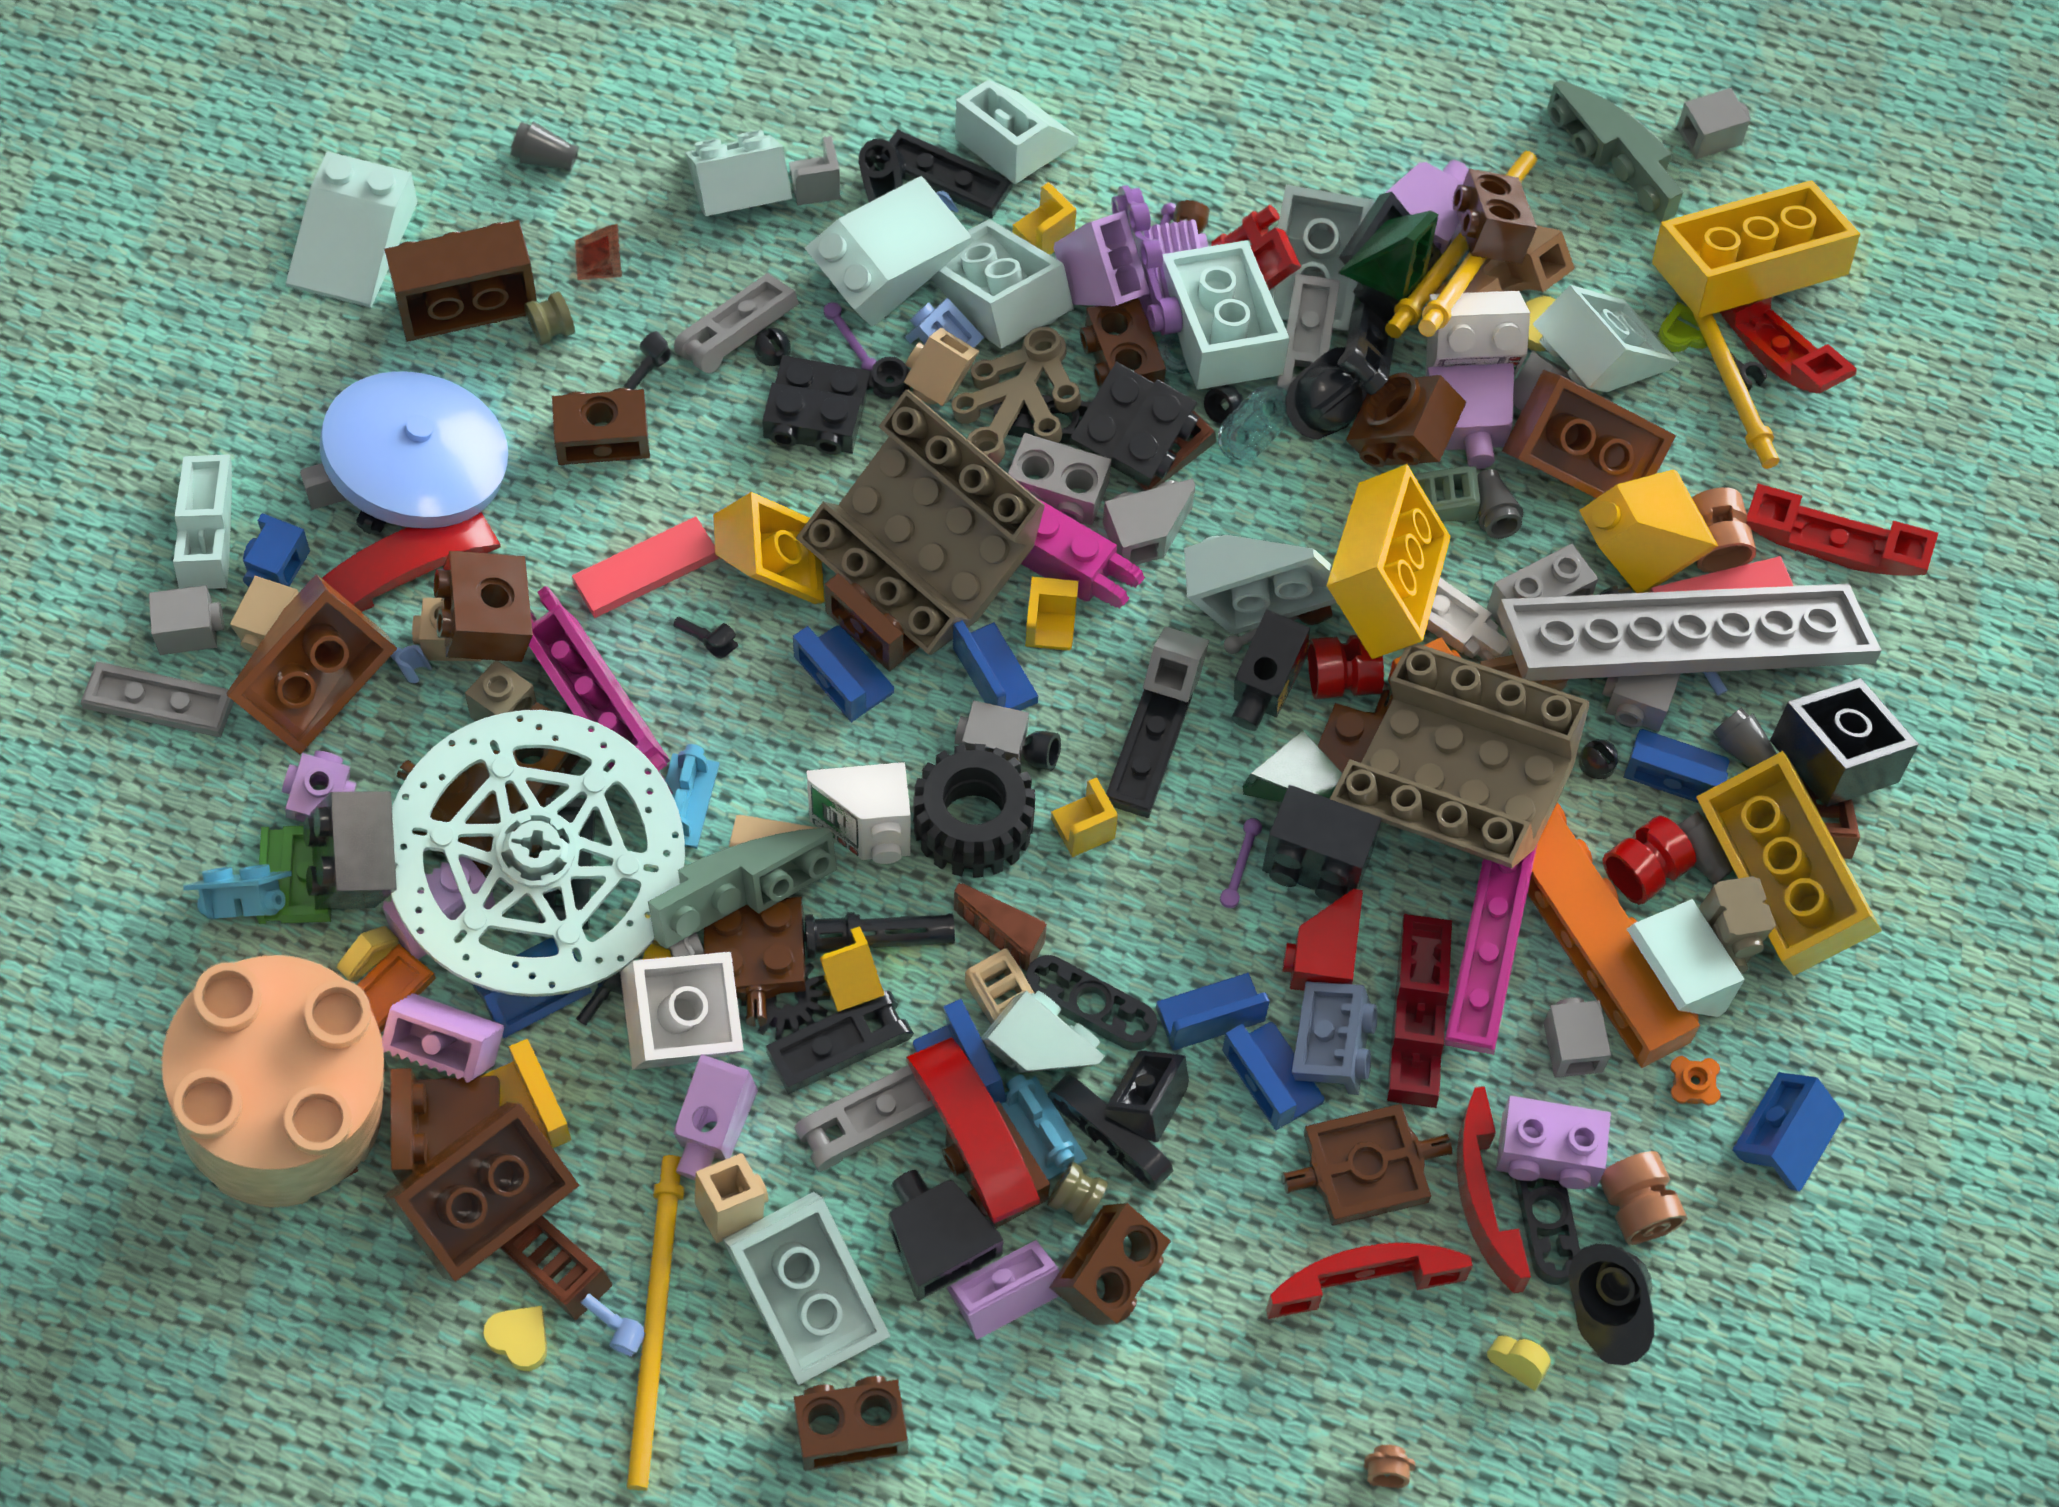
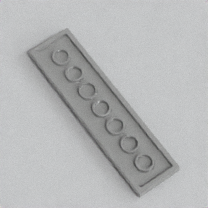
M1849 584L1501 599L1497 610V615L1521 676L1529 681L1876 664L1881 653L1879 644Z

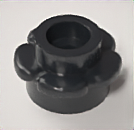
M881 358L873 365L868 385L873 387V393L881 399L889 400L892 396L900 398L906 389L910 390L911 386L904 383L910 370L899 358ZM892 378L894 382L888 383L886 379Z

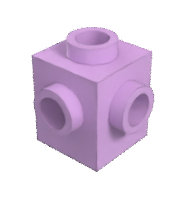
M315 751L314 756L302 753L299 766L289 765L282 787L283 793L290 794L285 808L286 818L304 823L305 818L310 817V812L330 792H355L357 783L349 781L350 766L342 764L343 758L329 752ZM315 785H323L326 788L324 790L319 791L313 789L312 787H314Z

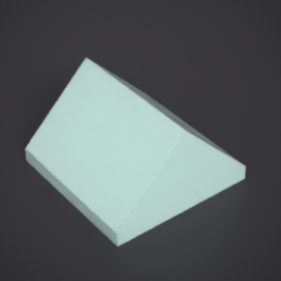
M1693 899L1636 922L1627 928L1630 936L1679 1011L1719 1017L1726 1012L1745 979Z

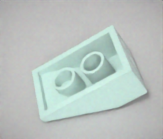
M327 151L310 188L286 286L371 308L388 271L384 248L399 245L417 205L411 172Z
M920 176L838 218L809 243L805 249L854 311L872 327L882 321L969 246L974 239L926 180Z
M1286 184L1277 228L1286 232L1301 268L1269 290L1282 320L1288 321L1295 274L1340 280L1332 330L1349 331L1351 315L1356 300L1353 290L1359 282L1338 273L1345 266L1339 259V256L1374 204L1373 199Z
M990 219L969 229L968 232L974 241L931 277L943 294L960 310L983 337L1001 349L1016 344L1031 330L1050 325L1058 317L1074 309L1064 263Z
M1248 240L1163 254L1162 266L1169 297H1176L1178 299L1182 312L1183 326L1182 331L1178 332L1183 357L1196 389L1200 390L1283 375L1290 338Z
M1569 285L1533 323L1536 329L1543 335L1540 338L1542 346L1554 357H1562L1570 367L1567 371L1569 377L1576 384L1586 389L1609 392L1668 371L1680 363L1625 300Z
M1232 535L1211 536L1204 539L1201 543L1184 548L1187 598L1230 634H1238L1258 628L1266 609L1290 618L1337 603L1326 586L1332 565L1313 548Z
M815 1192L722 1239L797 1385L890 1337L824 1199Z

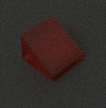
M618 224L608 225L575 240L578 280L622 277Z

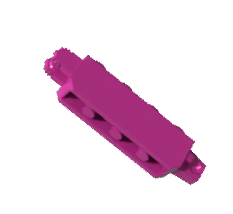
M1040 500L1045 507L1035 544L1021 564L1044 578L1079 581L1077 597L1083 601H1090L1095 596L1115 608L1118 607L1120 609L1129 600L1127 591L1107 577L1111 575L1119 581L1125 582L1126 585L1136 588L1145 578L1142 570L1116 553L1117 544Z
M548 586L543 587L537 593L540 596V601L549 612L536 620L535 614L530 609L533 636L529 647L574 715L597 722L631 742L649 759L660 773V770L667 766L670 759L578 620L561 605ZM610 762L607 766L611 770L615 764ZM646 771L645 774L649 775L651 772Z

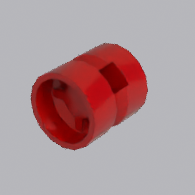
M1350 635L1346 643H1341L1337 636L1311 638L1309 640L1307 654L1308 672L1314 699L1340 698L1345 690H1350L1354 696L1382 693L1384 687L1383 656L1372 659L1357 635Z
M1661 815L1652 818L1635 831L1633 838L1622 840L1606 852L1603 857V865L1608 878L1630 902L1638 905L1646 903L1662 891L1666 885L1665 878L1675 881L1693 868L1696 863L1695 850L1686 834L1676 823Z

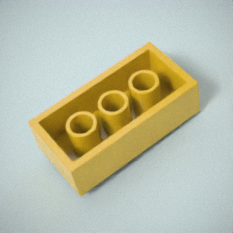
M1810 180L1661 222L1652 264L1695 316L1700 318L1849 275L1860 233L1821 189Z
M1408 464L1358 483L1326 585L1372 659L1423 641L1451 538Z
M1783 751L1696 796L1737 877L1754 876L1760 879L1767 898L1763 904L1769 905L1776 924L1768 937L1781 962L1793 976L1882 931L1796 769Z

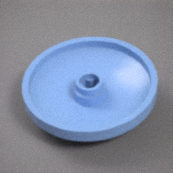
M418 372L380 373L351 384L329 406L320 435L319 445L322 464L335 488L349 502L363 512L385 522L411 528L446 527L468 520L480 513L493 501L499 492L508 463V447L505 434L490 409L461 386L440 377Z

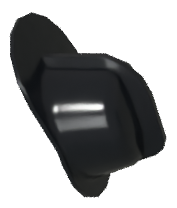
M1335 347L1325 352L1298 374L1289 385L1285 397L1286 414L1291 425L1303 436L1314 440L1322 439L1347 428L1357 417L1367 392L1360 386L1361 380L1354 373L1347 374L1337 364L1340 357L1344 354L1346 347Z
M1601 1243L1584 1247L1572 1259L1568 1271L1569 1285L1580 1334L1600 1359L1608 1364L1624 1366L1637 1362L1649 1351L1655 1336V1320L1650 1298L1652 1292L1651 1275L1646 1265L1637 1256L1623 1250L1622 1247Z

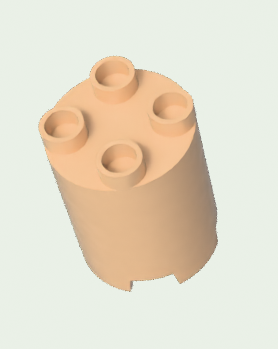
M260 956L235 963H220L208 968L199 977L195 988L188 994L175 1013L166 1034L162 1054L164 1089L179 1138L195 1166L217 1186L219 1191L236 1200L261 1207H289L306 1203L310 1197L318 1195L341 1182L361 1161L364 1162L374 1146L379 1133L383 1110L384 1053L378 1024L370 1009V1003L364 991L356 984L345 980L334 971L318 963L292 956Z

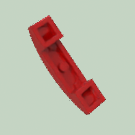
M1772 297L1719 312L1761 364L1782 380L1799 389L1820 394L1856 375L1857 368L1832 346L1826 344L1817 349L1771 309Z
M1757 484L1747 514L1746 524L1751 530L1780 546L1852 570L1899 576L1927 574L1938 532L1894 520L1890 530L1800 506L1803 495Z
M480 512L468 520L446 527H407L357 552L333 568L322 579L359 611L363 612L374 607L373 598L444 566L449 551L489 553L500 548L501 544L484 515Z
M950 1037L907 1056V1063L928 1101L932 1100L971 1173V1183L993 1224L1039 1204L1040 1197L1010 1131L987 1088L956 1041Z
M1485 1086L1475 1087L1462 1119L1457 1144L1456 1168L1460 1199L1468 1226L1483 1257L1512 1293L1524 1292L1531 1275L1519 1228L1499 1231L1480 1153V1150L1490 1148L1496 1130Z
M1381 1243L1357 1247L1325 1257L1292 1275L1270 1294L1266 1313L1268 1319L1318 1310L1323 1296L1322 1288L1412 1271L1417 1290L1463 1282L1467 1280L1473 1264L1469 1255L1434 1245Z

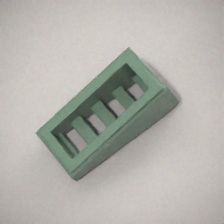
M1476 466L1454 467L1414 474L1441 521H1476L1480 507ZM1436 490H1443V501H1437ZM1455 490H1462L1463 497L1456 498Z

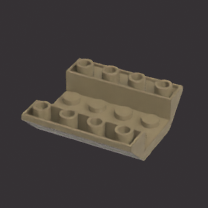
M906 389L878 426L889 436L839 505L823 501L796 539L836 574L839 573L850 584H859L869 595L871 604L882 614H891L901 625L904 634L927 654L932 655L953 639L954 623L963 620L966 627L969 628L977 622L1034 547L1045 505L922 400Z
M1418 643L1405 648L1390 678L1393 700L1362 762L1349 760L1330 799L1381 817V822L1513 868L1535 850L1573 770L1590 706L1589 701Z

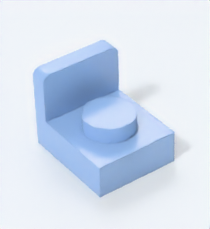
M948 298L935 308L929 302L909 320L915 327L904 337L910 344L917 338L925 344L929 336L938 329L943 328L973 348L984 338Z

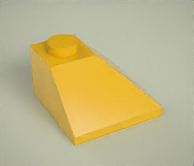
M1674 469L1617 484L1579 510L1600 550L1636 593L1650 592L1652 587L1664 583L1718 547L1681 477Z
M753 492L748 493L713 514L715 555L749 577L813 604L825 602L822 561L796 539L809 521V517Z

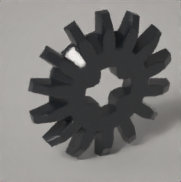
M808 963L805 966L806 991L794 993V998L798 1001L795 1006L786 1004L781 1009L776 1006V996L766 999L767 1023L759 1027L758 1033L764 1035L768 1028L772 1026L776 1028L775 1040L783 1038L784 1029H791L792 1033L800 1030L799 1026L803 1024L809 1026L815 1023L812 1019L814 1013L823 1017L827 1016L828 1010L820 1006L818 1001L831 1000L830 992L816 990V987L826 982L824 975L808 978V975L814 969L813 964ZM741 1000V1006H746V1000Z

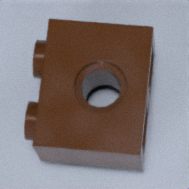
M1405 372L1396 373L1389 376L1387 382L1378 392L1373 395L1367 393L1346 441L1359 453V457L1364 463L1376 468L1389 465L1408 464L1414 466L1419 463L1440 462L1467 402L1441 375L1413 377Z
M449 551L443 569H437L434 576L435 598H441L442 609L439 610L437 616V636L445 639L446 657L522 662L533 636L525 556Z

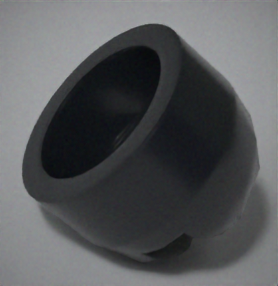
M768 328L757 335L754 343L755 356L762 364L778 366L780 365L782 355L790 356V341L782 330ZM770 340H774L781 350L775 352Z
M1233 385L1218 386L1208 391L1204 397V408L1207 415L1218 424H1224L1235 419L1244 407V398ZM1227 401L1229 407L1225 410L1221 405Z
M1035 731L1028 735L1025 739L1027 745L1022 747L1024 759L1033 767L1052 771L1057 764L1061 752L1060 735L1049 731Z
M1595 739L1587 743L1579 756L1581 770L1593 779L1608 778L1614 773L1615 767L1618 764V752L1615 746L1604 739Z

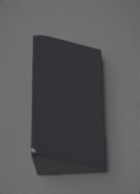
M1138 1051L1107 1104L1105 1115L1152 1142H1159L1187 1091L1189 1077L1185 1055Z

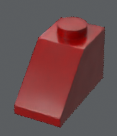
M1352 889L1300 925L1295 943L1286 942L1282 972L1291 973L1289 989L1304 991L1306 982L1352 984L1363 890Z

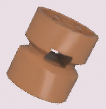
M1714 488L1694 495L1692 499L1718 545L1717 548L1696 561L1697 567L1702 572L1713 573L1751 562L1756 556V547L1751 528L1746 524L1747 514L1741 493L1732 488Z
M1656 1151L1639 1153L1614 1163L1605 1169L1599 1181L1609 1204L1620 1208L1615 1218L1628 1245L1640 1244L1667 1235L1682 1226L1688 1219L1675 1190L1666 1189L1670 1177L1659 1153Z

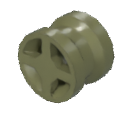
M559 291L550 294L546 301L538 303L533 300L524 304L529 325L540 346L548 344L553 336L561 334L566 337L575 333L570 311Z
M1072 1161L1056 1183L1047 1205L1054 1210L1064 1209L1070 1212L1073 1221L1083 1226L1102 1199L1108 1182L1100 1177L1090 1178L1083 1174L1082 1167Z

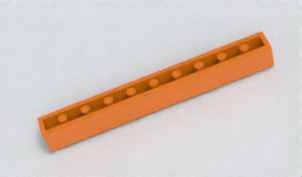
M1442 637L1424 645L1461 658L1457 651L1449 649ZM1401 656L1393 659L1388 677L1389 683ZM1557 802L1537 844L1527 894L1595 998L1600 1000L1602 1009L1640 1067L1643 1068L1690 1044L1700 1027L1699 1017L1696 1013L1679 1011L1627 931V928L1638 921L1633 917L1627 916L1619 904L1618 893L1609 879L1601 877L1592 863L1593 859L1588 846L1583 840L1575 838L1567 826L1565 813Z

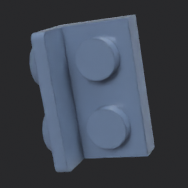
M1305 983L1292 1067L1295 1081L1344 1084L1348 1094L1359 1095L1361 1079H1368L1371 1070V1052L1369 1049H1366L1368 1033L1374 1034L1376 1032L1378 1021L1377 1005L1371 1004L1364 985Z

